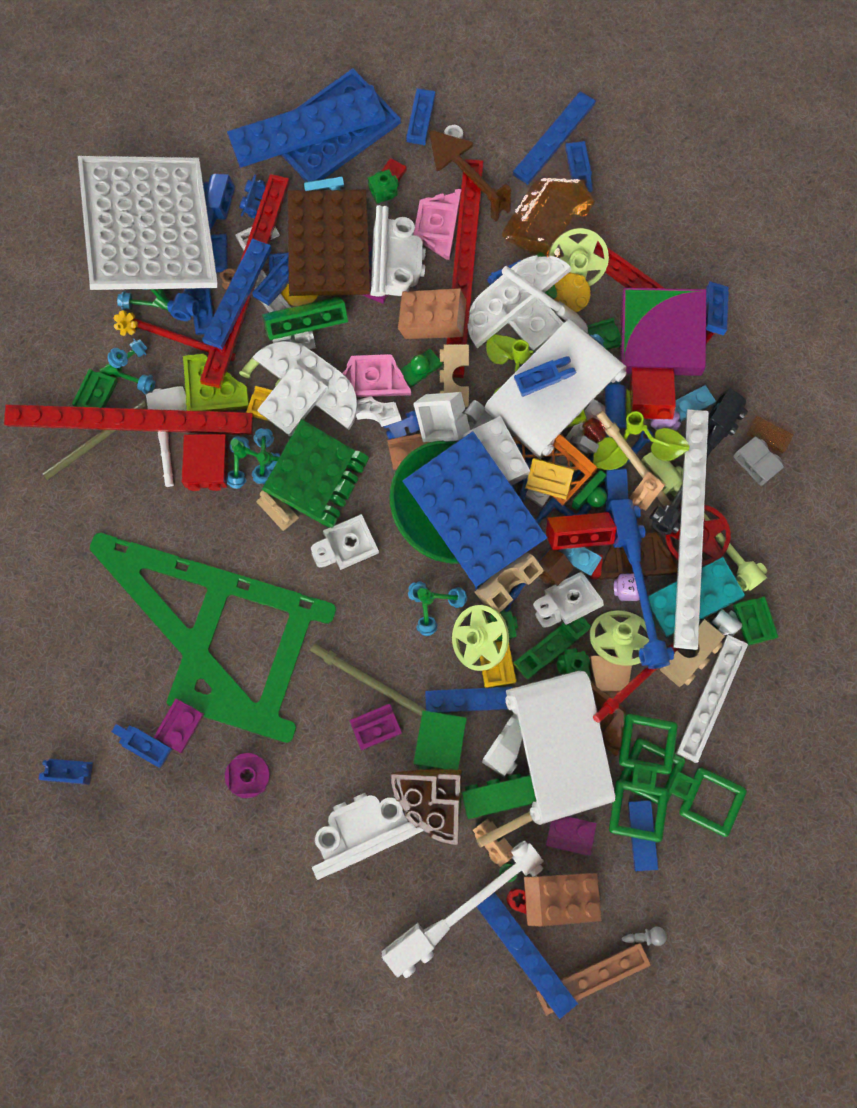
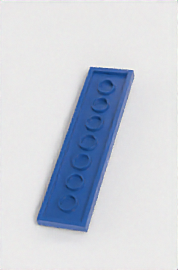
M373 85L227 131L241 168L386 121L375 89Z

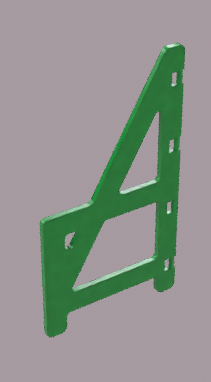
M95 534L90 544V551L182 654L179 669L167 698V705L171 707L174 700L179 699L204 713L203 717L284 743L291 742L296 731V725L292 721L280 718L279 711L310 622L314 620L325 624L331 623L336 613L335 605L140 544L121 540L107 534ZM116 544L127 546L126 553L115 550ZM177 562L189 565L187 572L176 569ZM142 569L152 570L207 588L193 628H187L140 575ZM238 581L251 584L249 590L238 588ZM230 595L289 613L286 627L258 703H254L209 652L224 606ZM300 599L313 603L311 609L300 607ZM199 679H204L211 687L212 691L210 694H203L195 690Z

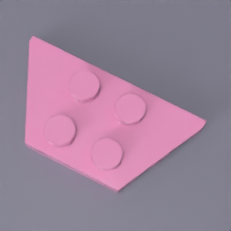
M456 189L455 193L445 196L442 193L433 198L421 199L419 202L414 235L421 238L423 245L446 260H450L461 189Z
M392 354L351 356L346 370L342 373L352 384L356 397L411 395V390Z

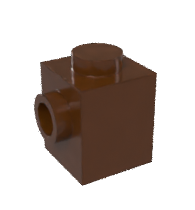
M550 549L539 561L540 566L544 570L539 575V578L546 584L552 583L559 586L574 566L563 553Z

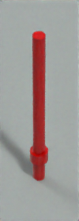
M133 319V321L138 323L137 328L208 353L210 352L211 345L153 324ZM235 353L232 354L231 361H234Z
M674 642L669 646L673 648L674 653L679 649L674 647ZM647 666L618 694L603 703V707L593 716L594 721L600 723L608 714H613L619 708V704L657 669H649Z

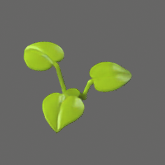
M496 334L487 340L486 350L488 358L496 364H504L509 359H514L516 363L515 372L519 369L520 364H524L533 355V351H529V344L525 340H515L512 337Z
M626 389L627 418L624 435L625 441H627L629 434L636 435L644 431L649 440L654 442L651 446V452L657 459L670 461L686 453L690 446L686 439L675 430L662 428L656 431L655 438L652 437L647 429V425H644L643 415L640 412H631L630 391ZM612 437L603 438L597 443L599 447L596 453H594L593 464L597 468L614 470L622 467L628 461L627 456Z

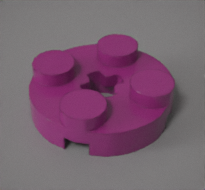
M243 753L236 756L225 770V783L232 793L241 798L257 797L266 790L270 781L268 765L264 759L252 753ZM248 769L254 775L253 778H250V782H246V779L242 778V774H245Z

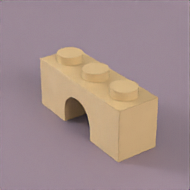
M444 345V349H440V362H444V370H440V383H444V391H440V393L461 392L464 406L468 407L469 386H458L455 384L452 374L460 366H469V345Z
M526 552L491 576L474 593L485 606H489L500 613L513 601L509 592L515 585L520 583L530 585L544 570L535 557Z
M704 619L699 624L698 648L695 656L687 658L676 651L674 659L670 660V665L661 668L660 671L678 687H681L684 683L688 686L696 677L693 674L696 669L702 670L710 661L707 658L711 652L717 653L723 646L721 641L725 636Z

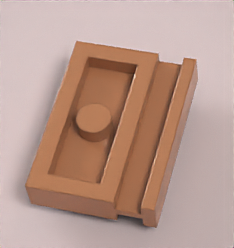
M421 433L387 440L393 470L397 469L402 460L414 449L430 442H423Z

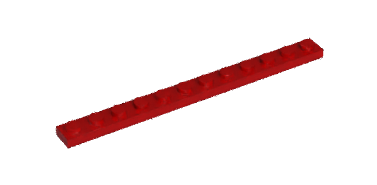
M464 159L482 177L483 160ZM464 172L462 176L452 289H461L466 298L463 337H448L446 345H467L481 189ZM465 366L456 368L453 371L452 377L464 378Z
M270 174L242 258L252 239L266 244L270 243L289 186V178ZM256 282L223 349L211 346L200 378L201 384L221 389Z
M5 404L4 425L9 427L252 435L253 413Z

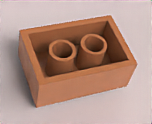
M461 289L402 292L398 329L405 339L463 337L466 298Z
M597 873L524 877L528 926H551L601 921Z

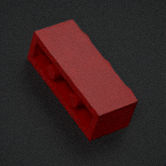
M609 512L547 518L545 535L552 550L614 544L617 526Z

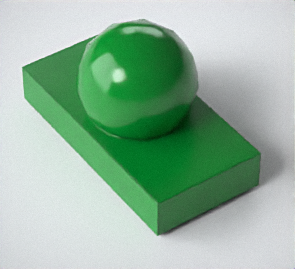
M428 349L423 354L414 356L411 362L401 368L400 371L407 385L412 388L440 368L442 362H440L431 349Z
M599 471L574 498L572 507L576 511L586 501L592 507H601L606 503L607 494L604 489L600 488V485L607 476L603 471Z

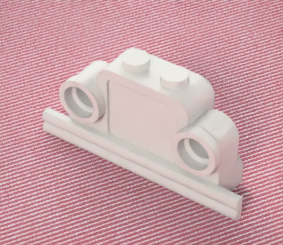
M378 205L376 208V220L373 229L370 295L383 296L387 294L402 296V292L409 291L410 287L418 284L420 277H424L425 265L422 264V260L425 259L426 249L422 248L421 238L413 235L415 225L412 220L406 217H399L395 220L388 219L389 207Z
M366 793L354 797L355 802L346 805L344 802L333 807L334 812L328 818L330 826L323 827L316 833L315 843L322 853L324 862L313 866V872L316 879L319 880L424 830L420 827L416 828L407 821L403 808L395 798H386L380 802L375 796H367Z

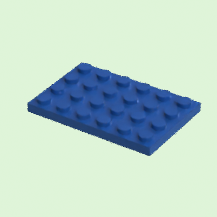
M351 69L296 109L367 87L369 84L354 69ZM377 94L386 121L281 155L305 182L323 180L401 124V118Z
M473 431L403 480V483L476 587L547 538Z

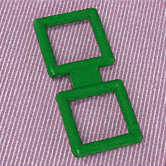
M627 714L625 716L619 764L624 767L633 768L632 781L619 779L615 783V801L612 804L609 831L611 833L654 842L662 841L669 791L666 788L655 786L657 773L669 775L672 772L678 729L676 722L635 714ZM633 723L668 730L664 765L628 758ZM624 789L659 796L654 832L619 826Z
M638 738L628 757L637 760L643 748L665 758L666 749L643 738ZM674 754L673 763L675 765L665 785V788L669 791L668 802L671 795L684 800L679 810V814L682 817L723 837L729 836L747 790L703 767H699L694 778H690L681 773L685 765V759ZM624 767L619 779L629 781L633 768ZM703 778L736 793L723 826L690 811ZM631 791L658 804L659 796Z

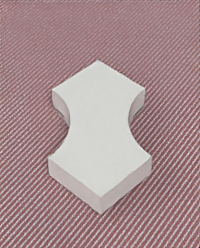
M372 396L357 400L356 416L358 420L373 419L379 422L382 427L401 421L395 402L381 403L374 400Z

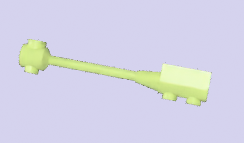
M652 452L644 456L641 462L648 472L665 484L662 489L667 496L671 493L676 496L683 484V468L680 466L674 467L670 461L657 459ZM704 513V519H705V521H709L710 519H709L708 516ZM720 533L715 539L723 548L725 537ZM729 543L726 552L739 567L736 574L737 577L735 578L743 591L748 589L751 591L767 579L765 575L767 569L762 563L756 564L754 561L745 562Z

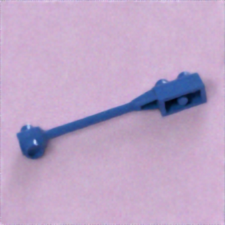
M212 174L209 182H203L210 231L217 219L226 220L235 185L230 176L226 174ZM184 288L183 293L176 294L175 300H169L168 311L171 312L174 318L181 321H189L191 316L199 314V302L191 296L193 288Z
M630 499L611 500L605 511L609 512L617 526L613 546L614 548L623 547L630 564H632L649 639L644 648L639 650L640 663L643 666L648 665L649 669L663 668L670 665V660L674 659V651L672 647H666L664 641L658 640L640 564L641 538L645 537L644 526L638 525L637 518L641 516V510L639 506H634L633 501Z

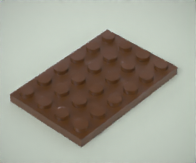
M288 190L289 296L370 295L366 190Z

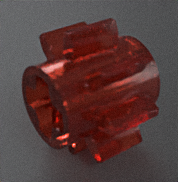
M595 417L588 419L582 426V435L595 443L601 442L607 436L606 428Z

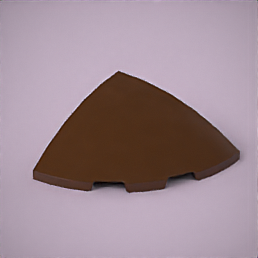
M429 769L391 773V783L395 799L399 801L409 822L416 828L420 827L429 833L430 837L435 840L458 845L462 770Z

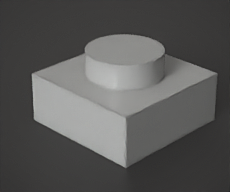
M584 435L572 436L570 443L584 455L596 453L599 447L598 444Z

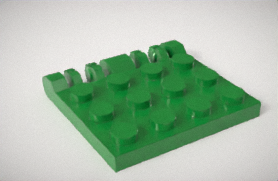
M301 419L261 490L326 527L333 528L337 522L336 518L340 516V512L334 507L327 505L328 501L339 507L345 506V500L349 499L355 487L354 484L358 482V477L349 471H345V469L348 467L357 473H362L363 467L369 461V457L360 451H355Z

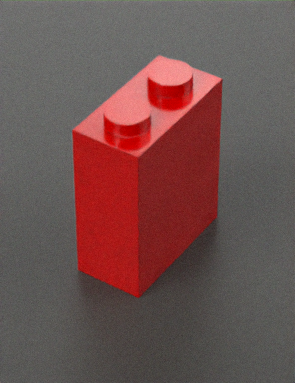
M632 367L630 377L631 412H640L644 419H673L676 407L674 368Z
M226 434L184 435L182 483L185 488L191 491H199L200 488L219 491L221 488H227L229 440Z

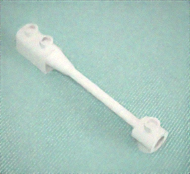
M526 841L516 845L511 851L514 855L512 858L516 863L446 919H442L424 930L417 923L382 950V958L397 977L402 974L405 978L409 977L416 970L414 964L420 960L426 963L434 956L432 950L435 949L437 943L448 932L450 927L521 870L526 876L529 873L532 877L539 874L543 870L540 864L544 861L530 843L527 844Z

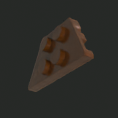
M645 533V537L641 538L640 564L643 577L678 574V566L671 558L669 550L663 546L657 533ZM613 544L610 545L602 566L601 576L598 580L618 579L620 574H634L632 564H630L623 547L614 548Z
M591 683L598 712L603 707V703L611 697ZM620 704L613 714H608L599 723L604 747L615 756L619 754L621 749L626 709Z

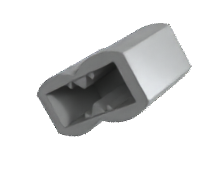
M756 436L734 454L735 460L748 471L749 475L761 487L784 468L781 458L771 453L767 443Z

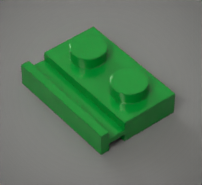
M614 318L587 325L589 335L597 334L604 340L603 346L606 350L620 347L622 338L617 325L614 323Z
M89 369L72 405L74 407L105 408L118 382L117 379Z
M765 596L733 605L738 621L742 623L741 631L748 646L778 638Z

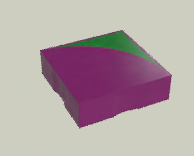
M623 288L621 296L622 341L620 345V361L627 367V374H631L632 367L674 368V375L702 376L706 368V289Z

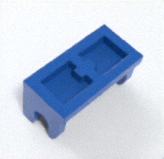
M49 759L42 762V765H45V771L39 774V780L90 785L93 762Z

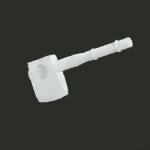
M507 266L502 269V274L507 276L509 280L514 281L524 288L526 292L531 293L552 308L559 317L565 321L571 319L588 333L586 323L575 311L561 301L557 302L535 287L533 283L528 282L517 274L516 271Z
M183 386L154 389L152 393L146 394L148 409L187 411L186 394ZM158 432L165 486H174L170 459L171 453L169 451L168 432Z

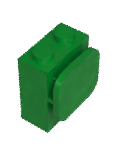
M422 711L413 763L414 766H418L417 770H429L431 768L458 770L466 725L465 717Z

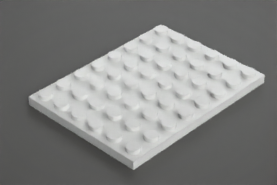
M78 156L90 290L217 288V276L199 158Z

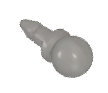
M653 927L651 930L645 929V933L628 934L622 937L623 942L641 943L646 941L647 946L651 943L661 946L667 940V934L661 927Z

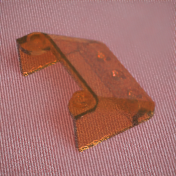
M541 178L533 183L502 231V236L506 241L535 256L542 252L546 257H549L553 243L563 234L575 214L580 216L587 215L595 201L582 180ZM557 247L554 253V257L560 259L562 252Z

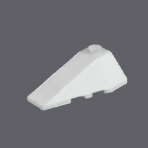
M516 713L509 719L501 734H499L482 760L483 764L502 777L506 773L511 775L518 765L514 761L518 756L522 733Z

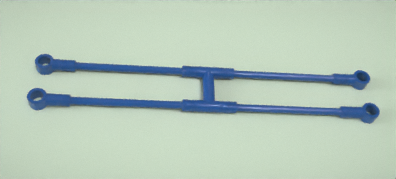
M642 431L639 440L631 448L635 454L646 443L650 442L649 439L643 437V434H646L644 431ZM591 453L588 457L590 461L594 459V453ZM580 470L574 473L572 482L582 473ZM605 483L600 488L605 490ZM552 497L539 512V516L535 521L539 524L554 508L564 516L587 514L591 510V506L589 503H585L575 514ZM520 583L517 588H514L509 593L513 601L508 604L505 612L510 610L511 604L519 596L520 591L526 585L525 583Z

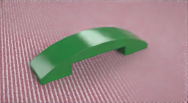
M583 616L567 625L563 622L560 627L514 661L513 664L528 680L591 629V625Z

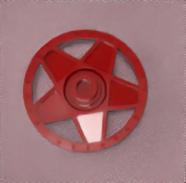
M704 505L705 511L711 512L719 518L709 521L704 519L702 552L712 557L702 561V566H707L725 554L730 543L731 532L725 517L715 508ZM680 529L677 533L672 532L670 535H665L668 549L677 560L679 559V554L673 547L670 536L680 540ZM725 529V543L721 550L715 537Z

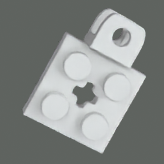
M362 514L337 524L333 528L323 530L326 539L316 542L311 547L312 556L318 567H326L337 562L340 570L379 553ZM351 537L352 540L356 539L357 542L354 543L355 546H347L345 544L348 542L347 538Z
M582 571L563 580L559 586L553 585L544 590L545 596L539 598L533 604L537 611L536 618L542 627H550L560 622L561 619L567 625L604 606L603 600ZM572 595H573L574 597H578V596H579V598H577V600H575V601H572V600L570 599V596H572Z

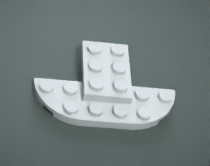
M537 255L523 259L510 268L528 282L533 283L535 287L544 293L572 270L571 266L557 257H538ZM503 274L473 302L469 311L468 331L474 345L478 348L508 323L522 340L529 344V348L535 353L564 322L549 306L531 293L526 292L524 288L509 280Z
M288 341L267 345L253 356L256 362L281 379L257 411L282 431L291 436L301 419L304 420L315 405L348 430L351 428L355 421L357 410L355 390L347 377L307 347Z

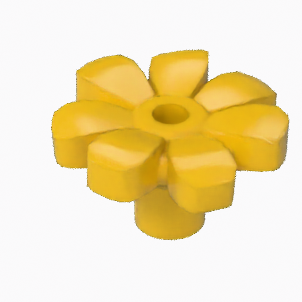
M125 310L120 311L119 314L114 316V320L117 322L114 324V328L120 330L122 336H126L127 333L130 335L135 334V328L138 327L137 321H133L135 315L132 312L127 314Z

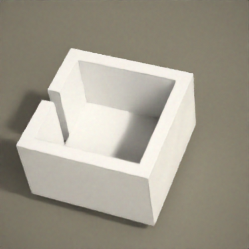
M461 392L425 394L414 402L423 442L459 441L464 433L470 431L467 415L462 413L465 410Z

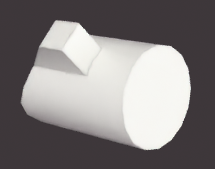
M721 609L711 622L718 627L720 633L732 637L742 627V623L738 621L736 613L732 610L726 613Z

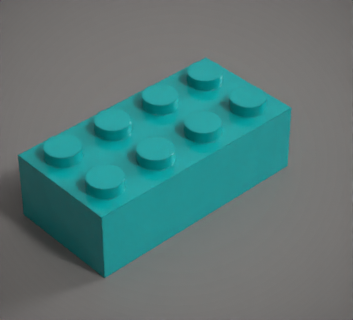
M723 557L701 568L699 621L745 596ZM677 582L648 596L651 612L666 638L675 634Z

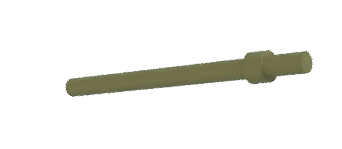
M143 401L133 409H147L148 407ZM102 430L42 474L47 480L117 430Z
M313 644L310 651L323 658L324 662L331 666H337L422 717V711H425V708L338 658V654L330 650L328 652L317 644Z

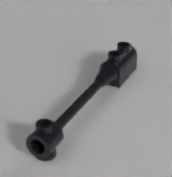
M731 388L720 395L708 415L709 433L707 436L706 460L711 451L725 437L735 434L739 428L735 422L737 419L742 420L748 412L744 408L746 405L745 398ZM682 486L670 505H657L649 516L653 520L652 526L654 529L662 534L670 535L672 532L677 533L680 529L679 519L681 513L678 511V508L682 502Z

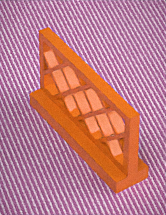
M559 434L554 439L552 453L543 457H552V462L555 464V457L564 456L567 459L569 468L580 470L585 475L580 481L571 482L566 500L552 496L564 506L598 469L595 464ZM513 437L515 444H522L515 437ZM522 444V456L524 460L525 458L539 459L534 454L525 455V446Z

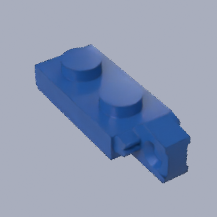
M116 724L111 731L121 737L119 743L124 748L158 768L162 767L172 751V748L130 725L126 730Z

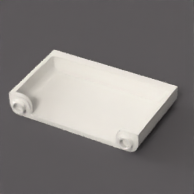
M569 319L488 400L485 405V411L494 419L501 416L508 431L535 456L541 459L544 455L548 456L553 451L554 439L610 382H620L626 376L627 367L575 322ZM565 356L570 357L571 362L566 366L557 368V370L561 372L569 368H575L577 372L575 375L524 397L521 396L514 380L515 375L551 360L555 361Z
M576 671L506 690L507 697L505 701L507 708L518 715L536 796V802H533L532 808H530L532 820L541 825L614 802L615 792L600 724L593 719L597 710L590 679L586 672Z

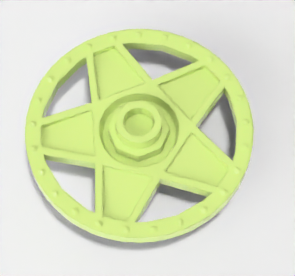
M585 228L572 229L560 235L553 243L549 256H554L557 246L560 245L564 254L560 259L571 266L572 270L570 273H576L586 278L588 271L600 270L593 279L588 281L589 286L596 283L605 273L609 260L608 249L604 240L594 231ZM578 233L588 234L579 243L568 237ZM597 240L603 248L604 259L593 253Z
M475 605L464 610L457 618L452 633V643L456 656L462 664L472 670H489L499 664L506 654L509 643L508 628L501 614L485 605ZM484 610L491 613L498 621L488 623ZM472 612L470 626L460 627L465 617ZM503 634L502 646L499 652L495 640ZM458 639L467 644L464 656L460 650ZM481 655L491 662L483 666L474 665Z
M616 610L606 612L597 617L591 626V644L602 658L611 663L624 666L639 664V657L631 658L633 650H640L649 642L648 638L638 634L640 625L646 630L645 621L638 615L627 611ZM620 616L628 619L620 623L612 617ZM600 623L605 633L595 638V630ZM602 649H614L618 658L607 654Z

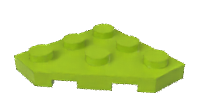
M204 354L183 356L187 411L222 412L248 408L249 396L247 386L237 381L228 372H226L221 389L203 385L200 382V378L208 357Z

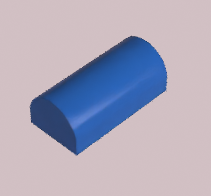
M613 384L605 387V414L612 423H616L619 429L626 428V387L620 384Z

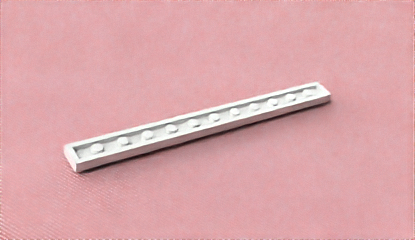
M687 409L685 439L690 448L684 453L674 647L697 650L708 411Z

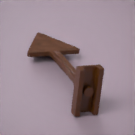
M433 130L429 131L436 171H440L449 163L454 162L488 196L487 198L491 201V218L495 222L499 220V212L503 209L507 213L511 211V188L504 184L497 190L493 189L460 156L473 147V142Z

